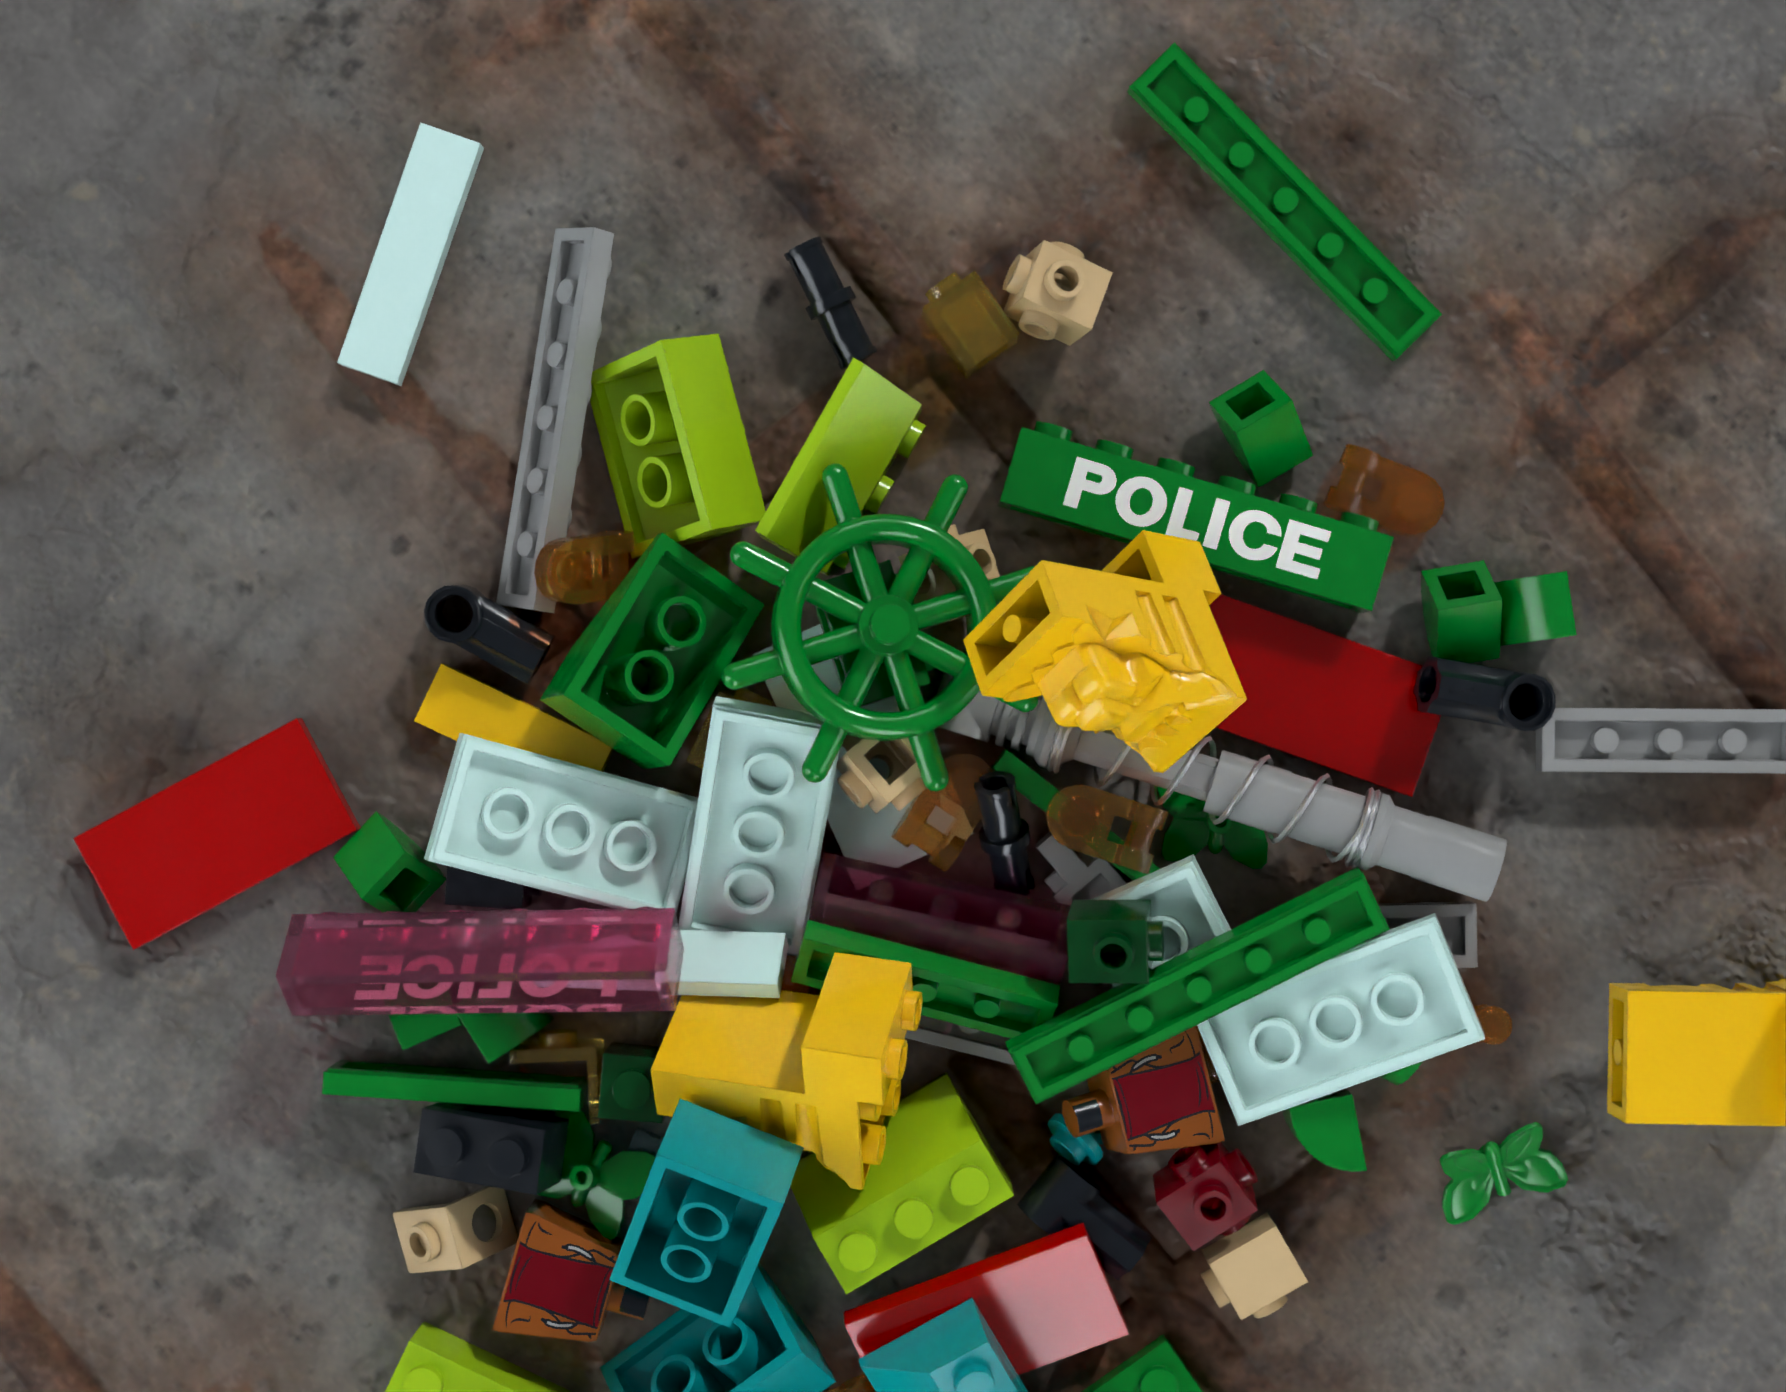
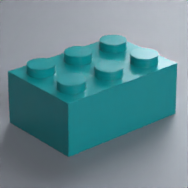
M680 1099L655 1157L609 1280L730 1328L785 1203L804 1147Z

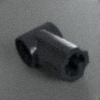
M468 585L444 586L434 591L428 598L424 609L425 623L429 631L439 640L456 644L526 684H529L556 637L554 634L488 599L479 590ZM454 595L464 597L473 609L471 624L461 632L448 627L442 615L444 603Z
M1428 656L1423 667L1417 671L1413 692L1417 699V710L1420 712L1494 724L1520 731H1535L1545 726L1552 718L1556 707V696L1552 685L1539 675ZM1517 687L1519 701L1517 707L1511 712L1509 698L1512 691Z
M1057 1154L1017 1205L1034 1223L1050 1235L1084 1223L1104 1271L1119 1280L1124 1274L1130 1272L1141 1259L1152 1237L1149 1232L1100 1194V1187L1083 1171Z

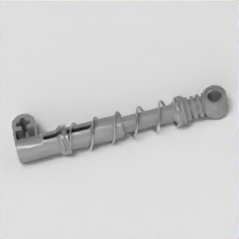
M943 672L936 695L947 686L953 678L952 676ZM979 691L959 714L939 726L940 728L985 742H989L991 736H996L995 745L1004 747L1007 740L1011 741L1010 749L1019 752L1022 745L1027 746L1026 755L1034 757L1038 767L1048 769L1049 772L1053 770L1055 774L1061 770L1063 764L1073 759L1093 765L1094 781L1098 788L1107 784L1114 773L1151 784V798L1156 806L1165 803L1173 792L1205 801L1203 811L1209 813V817L1214 825L1229 819L1266 831L1273 844L1282 841L1285 837H1289L1325 849L1326 855L1332 863L1340 861L1345 857L1346 867L1351 866L1352 869L1358 867L1366 871L1374 866H1379L1485 902L1489 900L1493 893L1505 857L1506 839L1434 816H1426L1395 806L1390 795L1381 793L1379 789L1374 791L1373 787H1371L1363 796L1333 786L1332 779L1328 773L1320 776L1316 781L1276 767L1270 755H1266L1257 761L1222 750L1220 758L1217 759L1216 744L1211 736L1202 739L1193 751L1189 750L1164 773L1154 772L1141 754L1125 744L1124 741L1118 739L1111 730L1095 734L1094 731H1083L1080 727L1058 725L1054 721L1044 697L1042 701L1039 700L1034 710L1021 712L993 697L982 696L981 691ZM1207 742L1210 744V756L1199 753ZM1100 768L1108 770L1107 774L1101 781ZM1157 786L1167 789L1159 800L1157 799ZM1273 833L1279 834V836L1275 838ZM1332 851L1339 854L1334 857L1332 855Z

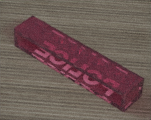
M575 908L572 910L512 909L509 911L449 910L446 912L386 911L383 913L323 912L321 914H292L275 977L292 1016L676 1011L684 946L675 908Z

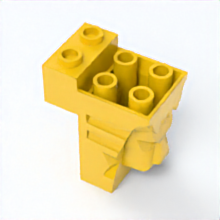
M1142 530L1102 571L1041 560L963 639L982 696L1003 698L1006 702H1015L1043 695L1050 713L1058 725L1080 727L1083 731H1094L1095 734L1111 730L1118 739L1124 741L1125 744L1141 754L1154 772L1164 773L1247 700L1209 607L1222 593L1201 543L1190 539Z
M834 952L820 995L781 990L780 998L681 995L651 1067L657 1115L673 1117L679 1100L683 1099L804 1147V1151L814 1152L816 1159L826 1169L836 1173L850 1188L863 1190L870 1165L879 1166L884 1156L886 1127L883 1124L885 1117H895L899 1107L901 1079L904 1075L908 1053V1043L904 1039L907 1030L917 1031L920 1023L923 997L922 992L913 991L912 963Z
M1786 979L1766 982L1763 988L1746 983H1735L1733 989L1716 984L1650 986L1645 983H1609L1607 1113L1626 1124L1786 1126Z

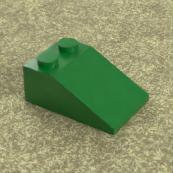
M663 532L659 533L574 643L540 698V701L642 769L670 766L721 680L723 669L731 663L764 604Z

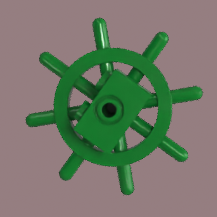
M830 464L823 470L822 480L837 525L815 538L792 564L746 541L736 543L730 551V558L736 566L779 587L775 598L771 620L773 650L728 664L722 671V682L727 688L737 690L782 675L798 702L823 723L802 765V774L809 782L818 783L825 779L847 735L876 741L909 738L925 787L931 791H941L948 785L949 775L933 729L945 724L959 714L974 699L980 688L966 648L962 652L926 634L921 629L965 615L968 635L1035 566L988 580L974 556L962 543L947 533L968 491V484L960 475L953 474L944 479L924 520L898 514L862 516L846 468L840 464ZM872 545H894L909 549L898 573H894L890 560L877 562ZM847 552L852 572L824 581L816 577L829 562ZM933 562L948 576L956 591L914 604V598ZM806 601L814 605L823 634L802 640L801 618L804 602ZM832 659L841 685L837 695L820 680L811 665ZM937 668L953 677L938 695L924 703L920 688L931 683L927 671ZM895 696L900 712H876L860 707ZM1038 696L1015 702H1006L1003 698L993 697L1021 712L1034 710L1039 702Z

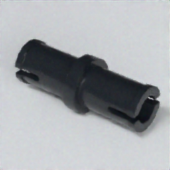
M821 236L810 239L785 253L784 256L789 261L810 303L806 311L811 321L818 319L839 361L840 369L848 368L853 358L862 361L875 354L877 349L872 345L852 304L856 296L851 286L844 288L823 246Z
M995 771L980 776L979 782L975 781L974 790L978 797L983 826L979 830L981 849L989 854L995 894L1004 900H1016L1028 896L1030 889L1034 890L1035 888L1026 849L1031 841L1028 823L1020 817L1015 791V777L1005 771Z

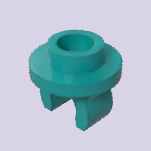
M1055 1113L1048 1121V1127L1053 1134L1049 1140L1050 1144L1066 1161L1078 1166L1082 1161L1089 1165H1096L1102 1159L1103 1151L1099 1144H1103L1100 1130L1075 1138L1069 1132L1063 1114Z

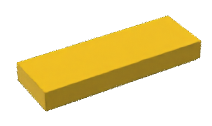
M442 663L414 719L415 722L457 741L459 733H464L602 772L614 750L584 729Z

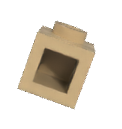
M1268 1213L1244 1225L1237 1232L1227 1235L1202 1249L1211 1267L1200 1274L1219 1308L1231 1302L1241 1320L1252 1314L1255 1318H1262L1274 1313L1288 1301L1286 1296L1288 1293L1308 1283L1307 1278Z

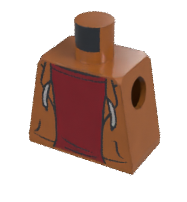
M1196 1026L1087 1079L1090 1092L1066 1099L1062 1103L1063 1118L1073 1137L1077 1138L1100 1130L1102 1142L1106 1149L1124 1154L1154 1152L1225 1141Z
M535 1199L524 1215L492 1330L502 1333L586 1342L597 1341L608 1311L643 1321L651 1296L609 1280L624 1242L622 1238L615 1237L609 1240L603 1237L594 1225L545 1201Z

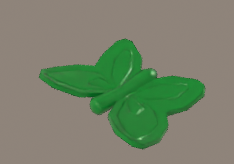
M1157 786V791L1160 798L1165 794L1167 789ZM1173 792L1166 802L1162 804L1173 817L1163 839L1161 853L1165 860L1174 862L1193 854L1195 856L1208 844V848L1213 854H1218L1223 846H1225L1234 860L1252 869H1262L1267 863L1268 842L1263 830L1229 819L1214 825L1209 817V813L1203 811L1205 801L1177 792Z
M557 1110L554 1116L570 1119L561 1182L538 1195L560 1199L571 1194L572 1205L580 1207L585 1203L590 1221L603 1237L612 1240L620 1233L624 1220L625 1200L641 1196L655 1157L646 1151H622L606 1161L613 1147L608 1141L602 1140L594 1151L595 1133L584 1112L581 1110L580 1112Z
M1533 1122L1509 1134L1500 1145L1494 1141H1489L1479 1150L1465 1149L1449 1152L1441 1156L1439 1159L1444 1173L1451 1178L1444 1188L1441 1203L1448 1223L1457 1225L1473 1219L1489 1203L1493 1184L1499 1196L1505 1197L1509 1195L1511 1187L1508 1178L1523 1190L1544 1193L1566 1185L1568 1176L1563 1163L1550 1150L1540 1148L1543 1139L1541 1123Z

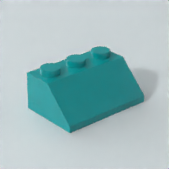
M760 1262L756 1267L730 1328L680 1309L600 1367L610 1392H823L836 1382L811 1332Z
M973 1298L858 1359L861 1369L876 1392H1028Z

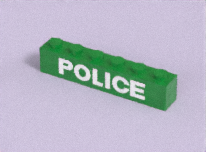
M1036 421L1034 430L1021 427L997 506L1124 544H1129L1142 530L1199 541L1213 570L1358 613L1373 610L1394 536L1377 532L1379 521L1350 512H1342L1340 520L1316 514L1318 507L1316 502L1290 494H1281L1279 502L1254 495L1257 487L1255 484L1229 476L1221 475L1217 484L1193 477L1195 467L1173 459L1159 457L1156 466L1132 459L1134 449L1112 441L1097 439L1095 448L1070 441L1073 433L1071 430L1051 423Z

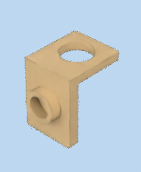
M487 1186L451 1203L404 1208L393 1213L409 1273L464 1269L517 1244L518 1240L506 1193L501 1188ZM482 1204L489 1206L496 1217L495 1233L487 1242L478 1239L472 1227L473 1214Z

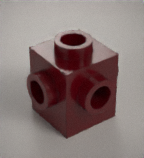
M1222 1142L1180 1148L1170 1158L1167 1166L1153 1174L1157 1205L1193 1251L1220 1234L1227 1236L1237 1232L1249 1221L1251 1214L1258 1210L1252 1186L1258 1182V1178L1253 1167L1238 1148L1229 1153Z

